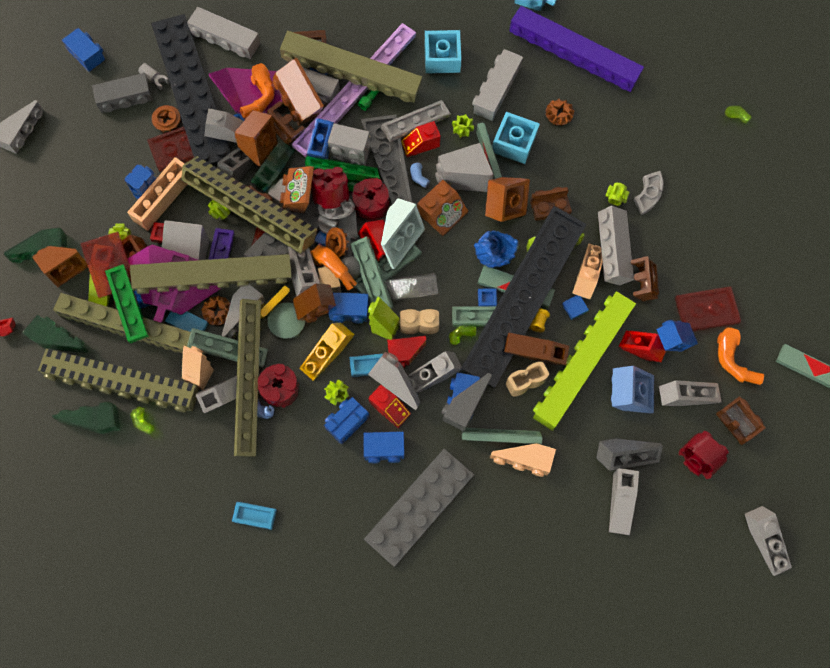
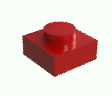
M154 222L150 237L152 242L162 243L164 223Z
M13 317L0 320V336H7L13 331L16 325Z

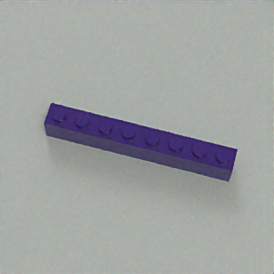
M520 6L511 20L509 31L514 35L542 47L545 51L558 55L561 59H566L575 66L581 67L591 74H595L605 81L619 86L623 90L631 92L644 69V66L523 6Z

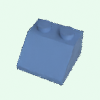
M635 366L614 368L612 376V407L622 411L654 413V375Z

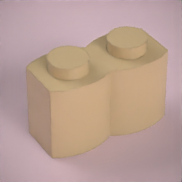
M407 309L400 312L401 333L416 334L421 332L423 334H434L439 330V311L426 309L419 312Z
M536 362L528 366L526 370H518L512 373L507 379L506 386L511 396H519L524 394L529 388H537L544 384L549 376V372L543 362Z

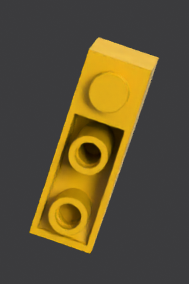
M341 322L332 323L299 369L314 381L344 350L355 334Z

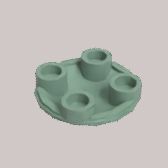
M281 303L275 306L268 316V327L271 333L283 339L298 337L305 325V321L297 319L295 307L292 303Z

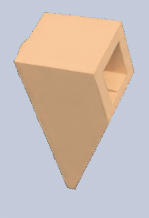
M588 243L574 285L573 294L591 299L603 263L600 246Z
M184 346L182 379L204 390L214 371L210 365L211 362L206 359L207 357L202 354L203 351L199 348Z
M536 443L493 451L490 458L494 459L493 462L497 464H511L516 470L524 471V469L532 471L533 475L543 477L550 473L556 449Z

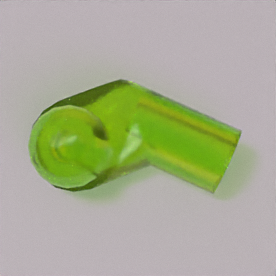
M730 106L725 111L727 117L740 118L745 124L752 118L741 106Z
M459 326L449 334L450 343L453 345L458 344L462 336H475L476 327Z
M142 407L133 409L131 418L134 427L150 435L154 426L144 421L145 410Z

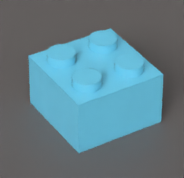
M460 30L425 31V72L460 73Z
M506 112L493 141L492 148L494 153L525 164L536 139L540 124Z

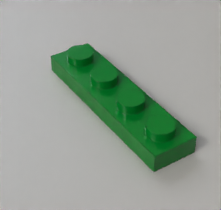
M306 157L305 166L314 167L313 171L316 169L326 170L340 167L349 181H362L371 178L380 179L378 168Z
M122 264L106 270L105 273L128 342L133 343L149 337L135 292L132 290L126 266Z

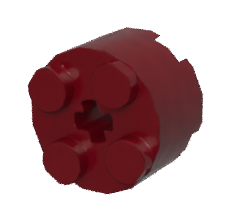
M334 167L333 169H316L313 171L311 193L315 205L320 204L323 209H334L340 207V203L349 200L348 180L342 168Z
M378 178L364 179L355 184L352 197L357 216H361L367 219V221H377L383 218L389 208V192L386 185Z
M283 364L267 367L258 377L257 382L260 394L270 406L283 408L291 405L297 399L299 383L294 372L289 367ZM281 384L282 387L278 388L276 387V385Z
M707 431L695 434L679 451V455H683L685 458L684 465L697 476L703 474L706 479H710L727 462V455L729 454L728 449L721 444L719 445Z

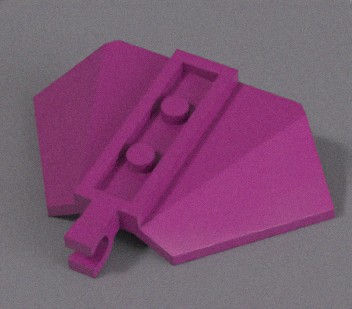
M224 68L209 73L210 78L231 107L240 115V107L254 103V100L262 97V93L257 85H253L251 82L252 69ZM269 71L270 78L272 81L274 74L277 71ZM275 89L274 99L263 113L267 114V110L279 101L283 102L279 90Z
M150 245L128 258L130 265L198 260L156 245ZM217 285L209 286V289L198 290L197 287H189L190 290L178 291L177 288L169 289V292L158 293L157 290H149L148 294L140 295L143 303L158 307L154 321L162 323L166 310L182 315L221 288H217Z

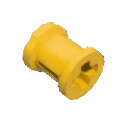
M540 308L529 328L536 332H544V325L550 313Z

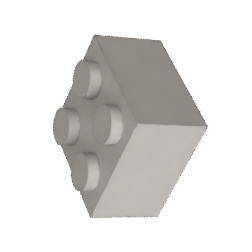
M333 124L328 140L330 160L366 166L370 153L369 131Z

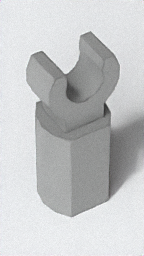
M143 63L139 67V73H145L147 79L155 83L159 90H163L161 82L169 84V80L165 75H160L159 72L148 64Z

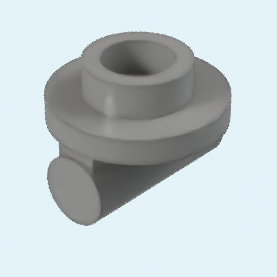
M321 215L318 218L319 229L323 233L327 234L331 228L337 227L338 222L336 219H328Z

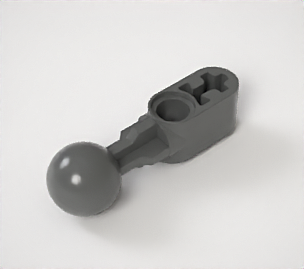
M354 209L350 215L338 219V228L344 230V233L347 234L346 240L349 241L347 243L348 250L345 251L344 258L341 261L348 268V272L353 279H357L361 275L360 264L354 257L350 243L358 240L356 209Z

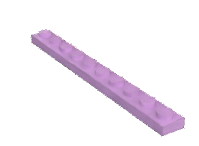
M402 23L370 59L390 65L416 37V32ZM349 81L316 118L332 121L334 124H337L368 88L363 85H355ZM316 118L292 143V147L305 157L308 156L307 150L313 128H315Z

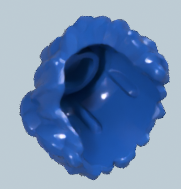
M493 230L487 231L479 239V242L474 244V248L481 264L494 268L509 264L515 258L514 253L517 252L519 245L518 240L514 239L511 235Z

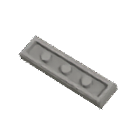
M440 100L381 125V129L389 142L408 135L417 126L433 121L437 123L449 118L451 113L444 102Z

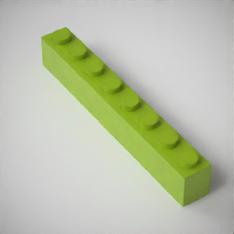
M617 291L613 297L608 296L603 304L606 308L604 311H598L594 318L596 323L594 326L589 325L584 333L586 338L584 341L579 340L574 350L577 352L574 356L569 355L565 365L567 367L563 372L559 370L553 379L556 381L553 387L549 385L543 394L546 397L543 403L539 401L533 409L535 412L533 419L551 431L554 430L634 308L635 302Z

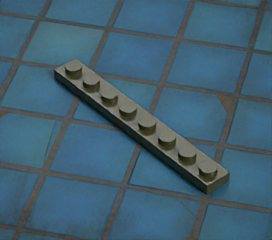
M240 300L234 456H256L257 381L259 375L261 301Z

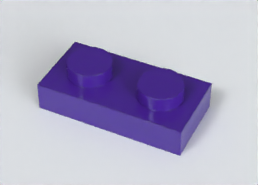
M215 228L208 260L230 258L235 236L234 230Z

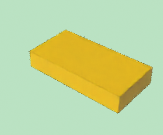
M284 286L261 309V319L290 292L287 286Z

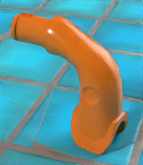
M262 63L252 67L251 82L253 85H257L262 93V97L254 100V103L240 107V113L243 118L248 117L253 110L263 113L274 99V85L267 67Z
M319 243L316 248L310 251L314 265H325L336 278L341 280L347 290H351L353 286H356L357 282L348 272V268L331 249Z
M726 328L719 334L717 343H719L718 357L721 366L739 382L743 383L746 381L758 385L762 384L764 374L749 371L747 368L735 364V350L740 343L741 335L737 329Z

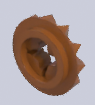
M552 100L547 105L546 117L551 123L565 125L572 120L574 110L572 104L567 103V100ZM560 108H563V112H561V113L557 116L558 110H559Z
M161 106L153 112L152 123L156 129L162 132L167 130L171 132V129L177 128L178 123H181V115L173 106ZM168 114H169L170 120H167V122H164L163 119H166L167 116H168Z
M334 227L326 235V247L331 249L338 257L345 255V251L348 250L347 243L349 241L346 240L347 234L344 233V230Z
M219 295L217 297H210L208 301L204 302V306L201 309L203 318L212 325L224 324L231 303ZM218 304L219 308L223 310L218 311V314L215 315L212 309H215Z

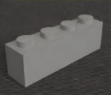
M200 7L196 8L187 22L191 34L195 37L204 38L209 43L220 45L223 49L231 50L241 57L251 59L261 44L257 32Z
M506 49L503 50L501 55H497L494 62L495 67L490 68L487 75L488 80L482 83L480 95H476L473 100L474 114L493 121L521 68L522 56Z
M610 206L598 212L604 281L622 285L634 280L627 211Z

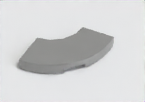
M661 171L645 175L642 179L644 184L643 191L634 198V202L641 215L653 209L661 197L664 184Z

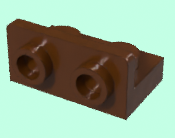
M555 187L548 191L539 190L532 194L530 203L535 221L546 219L553 206L571 214L572 210L567 196L568 187Z

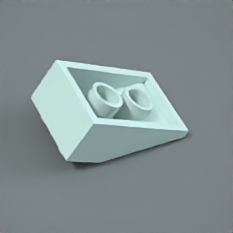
M399 198L387 211L381 246L392 269L397 267L425 230L416 204Z

